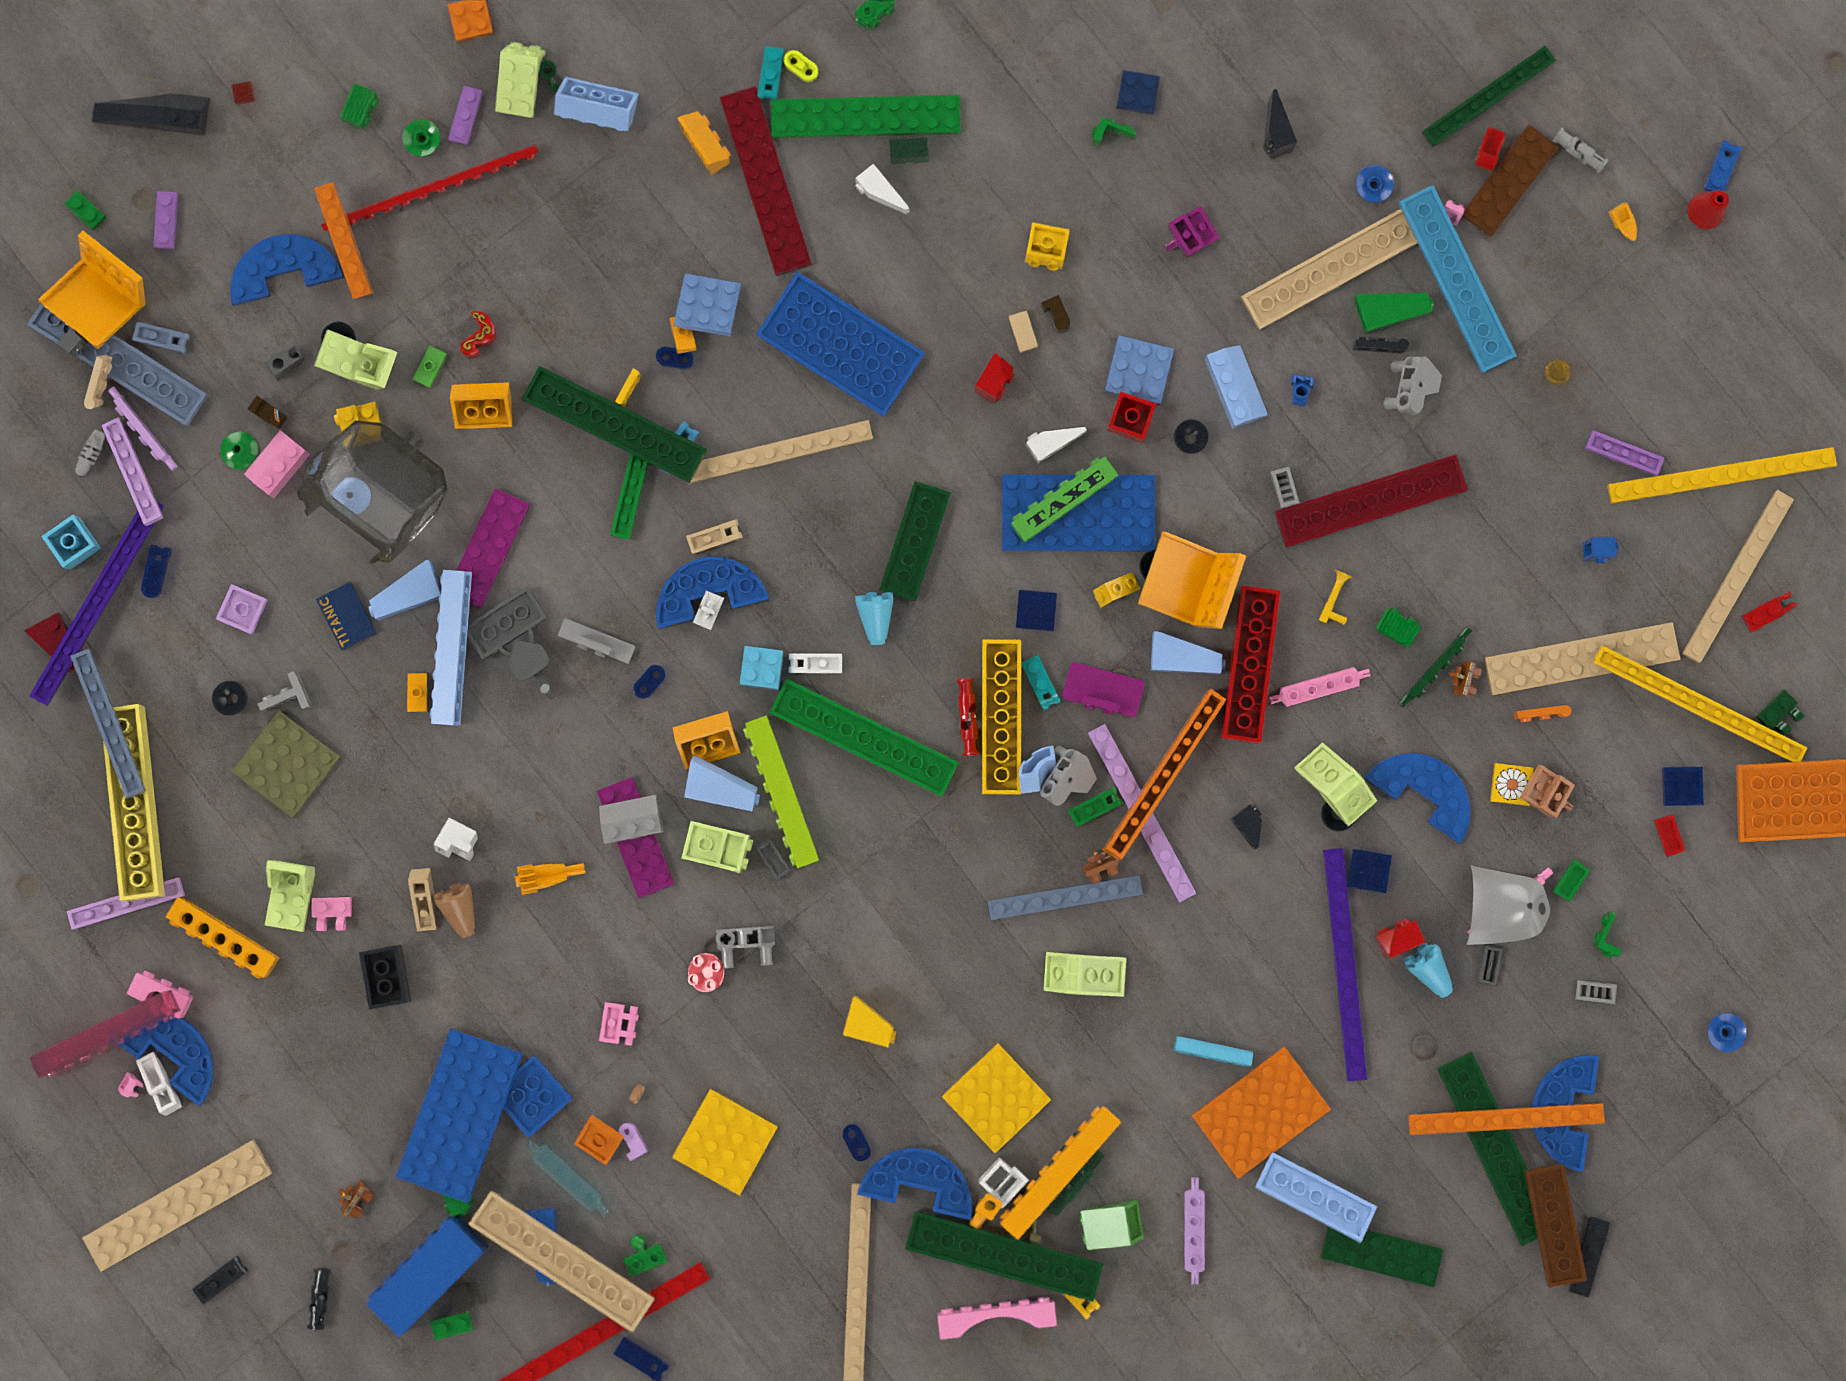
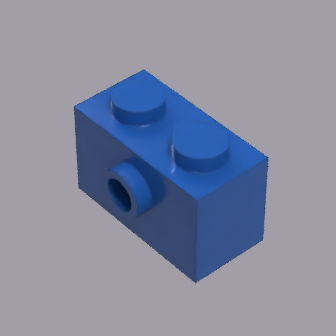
M1615 537L1590 538L1583 542V561L1608 563L1609 559L1616 557L1619 550Z

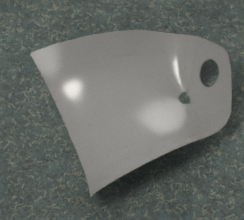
M1470 865L1473 875V911L1467 945L1519 941L1532 938L1542 932L1550 915V906L1545 889L1539 881L1526 876ZM1528 903H1532V909L1527 907ZM1540 903L1545 905V913L1543 915L1539 913Z

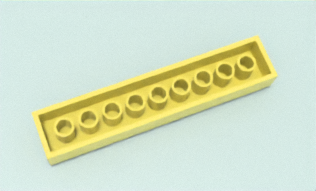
M140 704L113 707L146 789L145 792L131 798L125 797L104 743L120 901L131 902L165 897L145 707Z

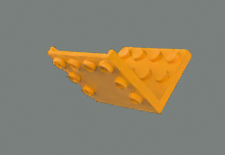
M82 231L78 235L81 260L38 300L41 305L96 349H99L146 305L143 278L86 232Z
M1162 532L1138 604L1195 627L1222 629L1246 555L1241 553H1217L1168 532Z

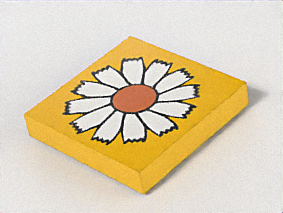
M1494 763L1490 802L1530 806L1520 796L1533 775L1534 768Z

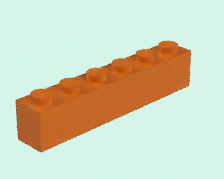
M332 182L314 188L352 298L356 299L372 294L373 290L336 184Z

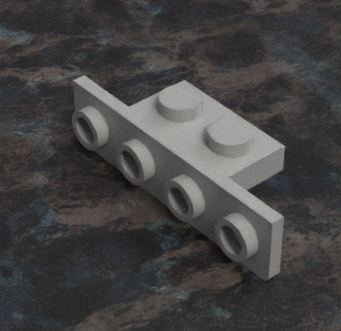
M566 618L558 633L559 637L577 643L576 647L587 651L589 648L595 650L594 654L605 658L607 655L629 664L635 650V646Z

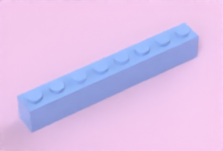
M443 570V574L440 577L442 589L439 595L440 612L437 616L439 629L436 633L437 651L434 655L436 668L433 672L434 689L431 693L433 707L430 711L432 724L460 725L472 572Z

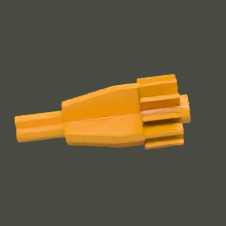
M584 863L566 867L564 864H542L537 866L529 864L517 867L518 876L514 877L516 887H520L522 895L536 893L538 889L547 888L566 881L569 876L584 874L585 868Z

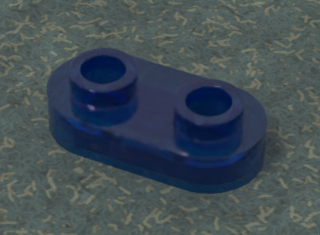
M666 346L659 348L656 352L657 362L664 367L688 370L694 364L691 352L677 354L676 348ZM663 355H669V359L663 360ZM682 358H687L688 362L683 364L681 360Z
M659 665L650 666L634 684V694L640 699L649 698L665 680V670ZM659 672V678H653V673ZM642 686L647 687V691L645 693H641L640 688Z
M856 1124L845 1126L842 1136L852 1157L857 1161L867 1160L871 1149L861 1128ZM854 1131L856 1136L851 1138L848 1133ZM859 1148L864 1149L865 1153L863 1155L857 1153Z

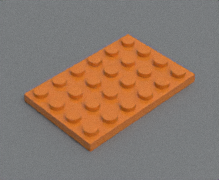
M1846 759L1736 765L1739 842L1846 836Z
M1283 1046L1191 1116L1237 1179H1239L1270 1156L1272 1152L1274 1153L1331 1109L1288 1050Z

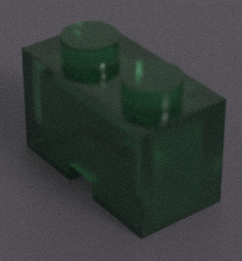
M927 138L889 139L890 164L928 162Z

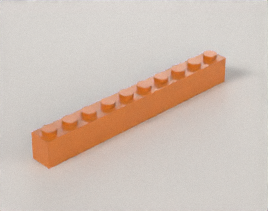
M1212 689L1205 692L1102 849L1118 861L1123 859L1227 699Z

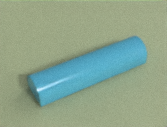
M1176 1036L1173 1051L1177 1053L1244 1067L1252 1065L1253 1052L1181 1036Z

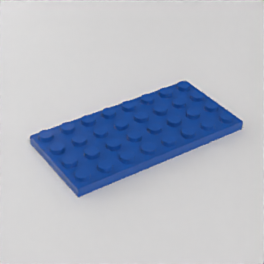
M799 272L795 274L756 334L757 337L882 417L886 415L925 355V352Z
M1002 474V551L1148 552L1155 549V475H1118L1111 483L1029 541L1023 543L1011 527L1012 518L1020 512L1024 514L1029 511L1028 506L1035 501L1040 503L1044 500L1043 496L1051 490L1053 492L1060 489L1059 485L1067 479L1071 481L1075 478V475Z
M450 1029L396 1178L469 1203L523 1054Z

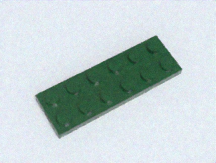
M914 481L880 585V591L891 592L893 595L916 602L951 492Z
M1327 1226L1320 1258L1435 1288L1443 1249L1368 1229L1359 1243Z

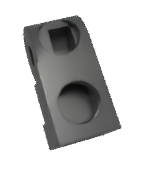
M293 345L265 363L278 381L284 377L285 373L301 364L305 357L297 346Z

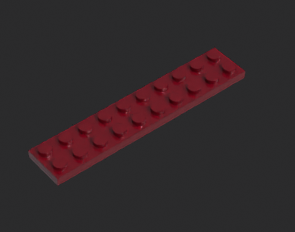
M756 86L719 97L775 275L779 276L811 266L812 263Z
M1455 454L1275 511L1274 514L1285 547L1288 548L1467 492L1468 488L1457 455Z

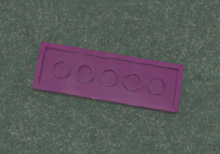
M496 488L456 570L472 572L470 603L480 608L483 607L530 507L529 503Z
M633 777L597 790L602 806L641 798ZM655 834L616 842L638 898L675 884Z

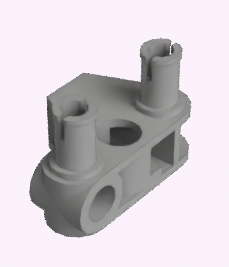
M1425 356L1407 357L1405 361L1394 360L1391 363L1392 372H1402L1397 398H1385L1384 407L1385 409H1398L1401 413L1418 414L1423 408L1425 395L1439 392L1442 375Z
M1057 746L1054 749L1055 757L1060 760L1046 781L1043 782L1040 790L1041 796L1055 806L1063 804L1071 792L1088 793L1097 780L1087 756L1074 749L1067 750L1062 746Z
M774 926L716 930L717 949L721 951L723 968H734L733 950L735 948L747 947L760 948L761 965H773L771 947L775 945ZM754 930H758L759 943L749 944V934H753ZM724 933H727V935L731 937V940L728 941V944H725L724 941H721V937H724Z

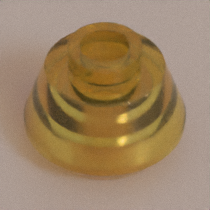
M1554 359L1547 364L1545 376L1552 384L1561 385L1569 380L1571 368L1566 361Z

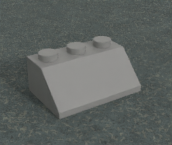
M656 795L599 806L604 844L664 833Z

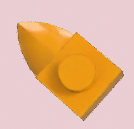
M1623 202L1608 213L1615 228L1620 229L1622 234L1628 239L1635 241L1637 236L1636 221L1628 203Z

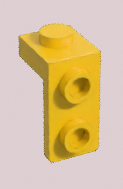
M1131 572L1104 583L1094 589L1093 593L1100 607H1104L1121 597L1140 590V586Z

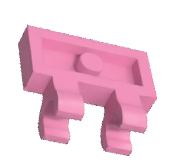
M352 897L312 898V918H317L316 931H327V917H337L336 930L346 931V917H352Z

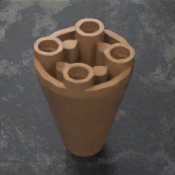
M456 883L449 886L450 890L434 893L435 904L456 934L460 935V938H466L475 934L472 888L469 883L462 885Z

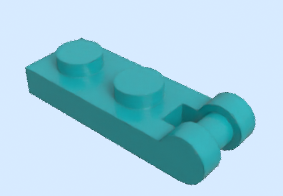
M765 46L758 89V97L760 99H764V97L777 99L784 49ZM771 86L772 90H765V87Z
M1036 655L1021 662V666L1043 711L1048 710L1049 706L1060 704L1061 701L1039 656ZM1049 692L1051 697L1045 700L1043 695Z

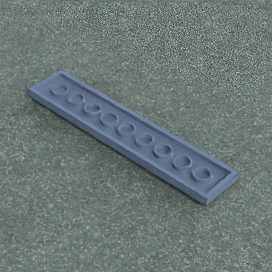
M41 304L27 324L57 344L71 329ZM115 335L108 339L99 349H96L86 341L87 344L84 351L76 355L93 367L96 357L102 355L112 357V368L107 375L108 377L187 427L208 397V394Z

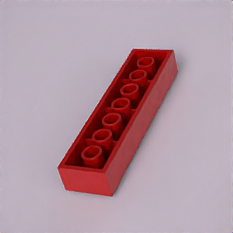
M1244 585L1240 587L1225 698L1227 700L1224 706L1220 739L1254 744L1261 743L1281 590Z

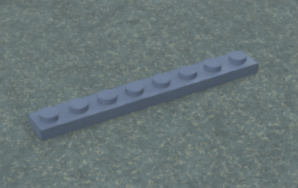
M86 649L72 655L71 659L125 797L131 798L145 792L146 789L91 649Z
M1138 875L987 902L990 919L995 920L1142 895L1143 893L1140 876Z

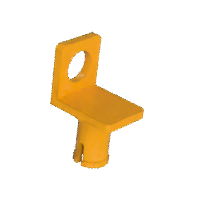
M986 1193L984 1198L979 1199L975 1209L977 1212L970 1220V1224L974 1228L980 1229L986 1218L992 1221L1002 1207L1003 1202L990 1193ZM988 1201H993V1202L995 1203L996 1207H995L994 1205H992L991 1203H989Z

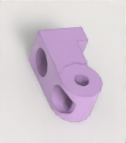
M627 1122L620 1126L619 1133L624 1136L623 1140L626 1141L631 1151L626 1154L630 1161L649 1151L633 1123Z

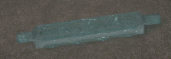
M532 1140L529 1141L526 1147L534 1153L532 1161L589 1212L596 1208L604 1216L609 1211L601 1203L603 1195L546 1144L539 1148Z

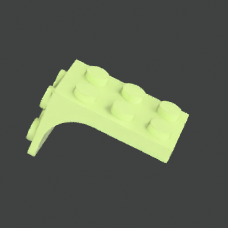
M512 42L511 45L506 46L501 51L496 112L534 117L538 72L541 60L545 55V51L541 50V47H522L521 43Z
M691 821L682 859L742 873V870L747 868L749 859L746 858L747 851H751L753 840L750 839L751 835Z

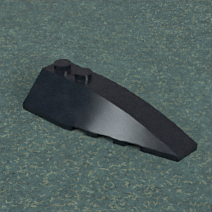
M171 93L94 103L92 122L205 136L210 98Z

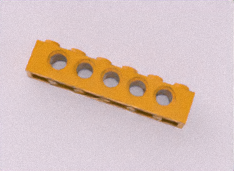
M177 897L165 916L170 920L169 923L177 928L181 926L186 930L185 933L193 938L197 936L203 940L201 942L208 948L214 947L218 949L219 955L227 959L228 957L234 959L235 965L243 969L245 967L250 969V974L258 979H261V977L267 978L280 959L279 956L184 897ZM189 913L193 916V921L190 924L186 922V915ZM205 923L209 926L207 934H204L202 931V926ZM221 933L224 934L226 938L224 944H220L218 941V937ZM236 944H240L242 947L240 954L234 951ZM253 954L258 956V962L255 965L251 962Z

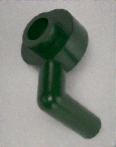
M544 60L540 63L538 74L541 78L547 80L551 90L556 92L559 89V84L554 78L557 72L556 65L550 60ZM544 67L550 68L549 74L544 73Z

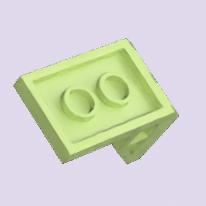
M327 330L314 366L373 389H383L386 386L397 352L368 343L363 344Z
M1321 743L1294 767L1297 773L1320 792L1324 800L1348 826L1377 802V799L1357 771L1324 743Z
M268 860L266 866L268 887L272 889L265 925L304 932L314 883L315 867Z
M1046 952L1043 991L1124 997L1126 958Z

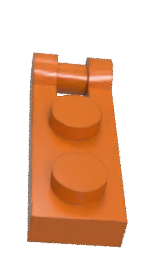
M1562 705L1516 711L1513 714L1514 720L1520 719V722L1523 723L1532 721L1533 717H1539V720L1551 719V715H1557L1560 718L1567 717L1571 714L1572 710L1570 706Z

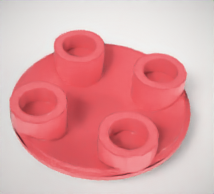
M709 953L695 956L689 965L688 982L702 992L716 990L724 979L722 962L716 956Z

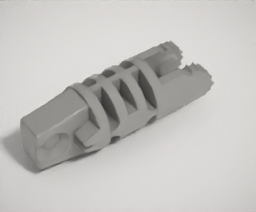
M95 429L85 442L78 456L77 467H75V472L79 476H85L88 474L87 472H89L91 466H94L105 441L106 435L103 432Z

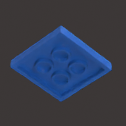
M534 1055L517 1070L503 1110L525 1135L530 1138L569 1103L573 1097Z

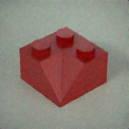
M994 353L975 385V393L992 403H995L996 400L1000 401L1005 393L1006 387L1004 386L1006 383L1010 384L1015 376L1013 374L1014 367Z
M1120 391L1107 431L1143 443L1156 403Z
M1405 918L1395 922L1396 926L1391 929L1387 926L1378 930V935L1374 936L1385 958L1395 957L1426 942L1417 922Z

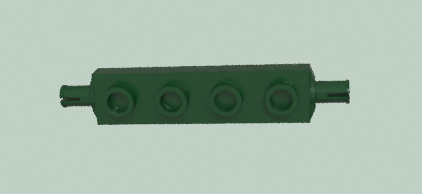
M1466 626L1457 635V638L1413 687L1405 693L1398 702L1402 708L1415 697L1420 698L1426 691L1424 687L1428 683L1432 684L1439 677L1437 673L1440 669L1445 670L1452 662L1449 659L1454 654L1457 656L1464 649L1462 645L1466 642L1467 636L1472 632L1469 627Z

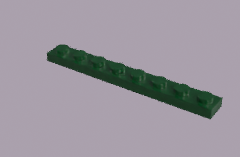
M1546 45L1424 129L1422 134L1433 148L1555 63L1556 59Z

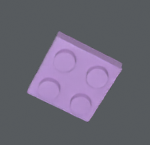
M231 584L216 620L253 635L268 599Z

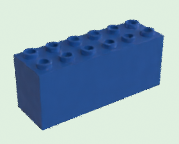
M449 1215L438 1225L440 1230L431 1232L424 1239L426 1244H421L415 1248L410 1254L412 1258L404 1260L396 1268L398 1272L394 1271L382 1282L384 1286L380 1285L368 1296L370 1300L366 1305L398 1337L403 1335L489 1248L458 1215L453 1217Z

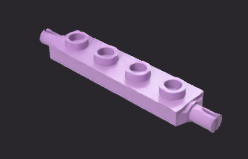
M115 387L110 388L108 392L115 399L116 411L122 417L126 416L129 420L127 422L128 426L133 431L137 430L140 434L138 437L145 446L149 445L152 449L150 451L152 456L157 461L160 459L166 463L171 471L177 469L178 465L173 461L171 455L166 452L125 401L124 397L120 395Z
M1191 1177V1189L1185 1191V1270L1191 1272V1284H1199V1273L1205 1271V1191L1199 1189L1198 1177Z

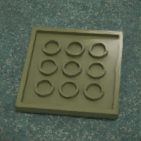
M279 710L232 772L290 817L294 818L341 756Z

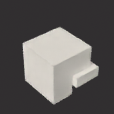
M448 818L434 842L435 851L447 858L453 852L470 861L474 855L472 848L478 839L477 832Z
M1000 1157L978 1179L979 1183L991 1195L1003 1202L1002 1209L1028 1181L1015 1166L1011 1168Z

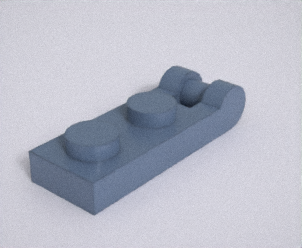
M137 322L132 340L186 354L187 348L185 346L186 342L190 339V335ZM174 338H179L178 345L173 344Z

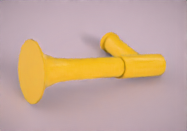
M1335 570L1337 574L1336 583L1324 606L1319 621L1327 623L1330 618L1345 625L1347 617L1334 613L1332 610L1344 582L1353 577Z

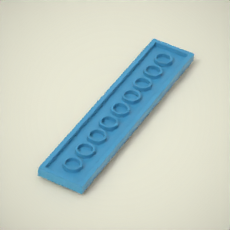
M1431 185L1399 201L1398 205L1480 372L1483 373L1517 356L1434 186Z

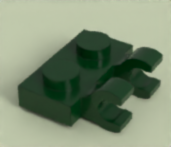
M1783 689L1756 718L1769 729L1775 727L1784 736L1792 729L1781 720L1788 714L1795 722H1798L1805 715L1795 708L1798 702Z

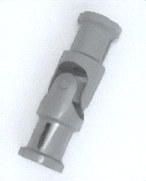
M1563 127L1552 140V142H1557L1563 146L1565 151L1578 158L1582 163L1589 164L1596 169L1598 174L1609 160L1595 153L1596 150L1587 146L1586 143L1576 136L1572 137L1564 131Z

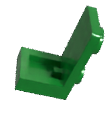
M1101 118L1098 127L1094 126L1090 137H1093L1092 144L1099 146L1105 130L1133 140L1136 136V131L1129 125L1121 126L1116 124V121L1113 119Z
M1614 912L1604 914L1600 923L1602 925L1600 932H1596L1593 938V947L1601 950L1603 956L1611 959L1613 956L1619 957L1622 951L1605 942L1616 916Z

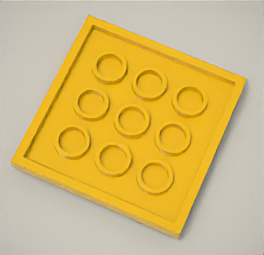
M999 1043L942 1095L943 1099L994 1153L1004 1146L1051 1101L1045 1092Z
M710 1089L672 1158L740 1196L778 1126Z

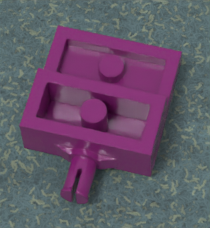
M1201 206L1168 224L1167 227L1173 235V240L1165 244L1164 247L1169 252L1178 246L1186 258H1189L1218 241L1220 237Z

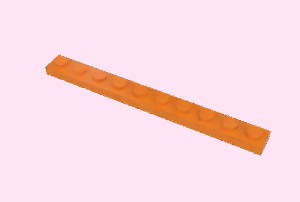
M1603 1103L1408 1115L1410 1135L1605 1123Z

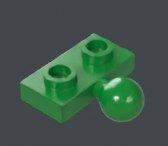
M636 1234L631 1238V1247L638 1251L624 1257V1262L631 1277L667 1262L660 1242L645 1248L646 1240L644 1236Z

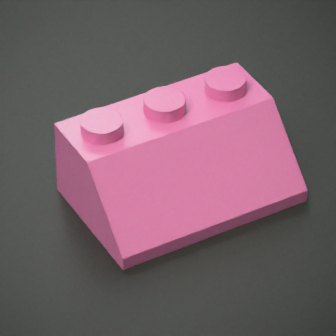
M280 430L244 475L269 496L275 498L309 457L310 453Z

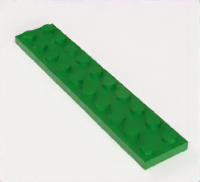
M960 95L771 99L772 138L961 134Z
M789 679L785 680L769 712L941 797L959 763Z

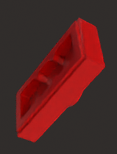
M1673 814L1653 820L1666 857L1686 851Z

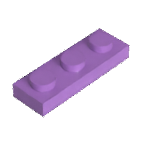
M463 86L448 138L450 142L468 146L483 95L482 90Z
M157 191L153 246L155 249L174 250L177 192Z

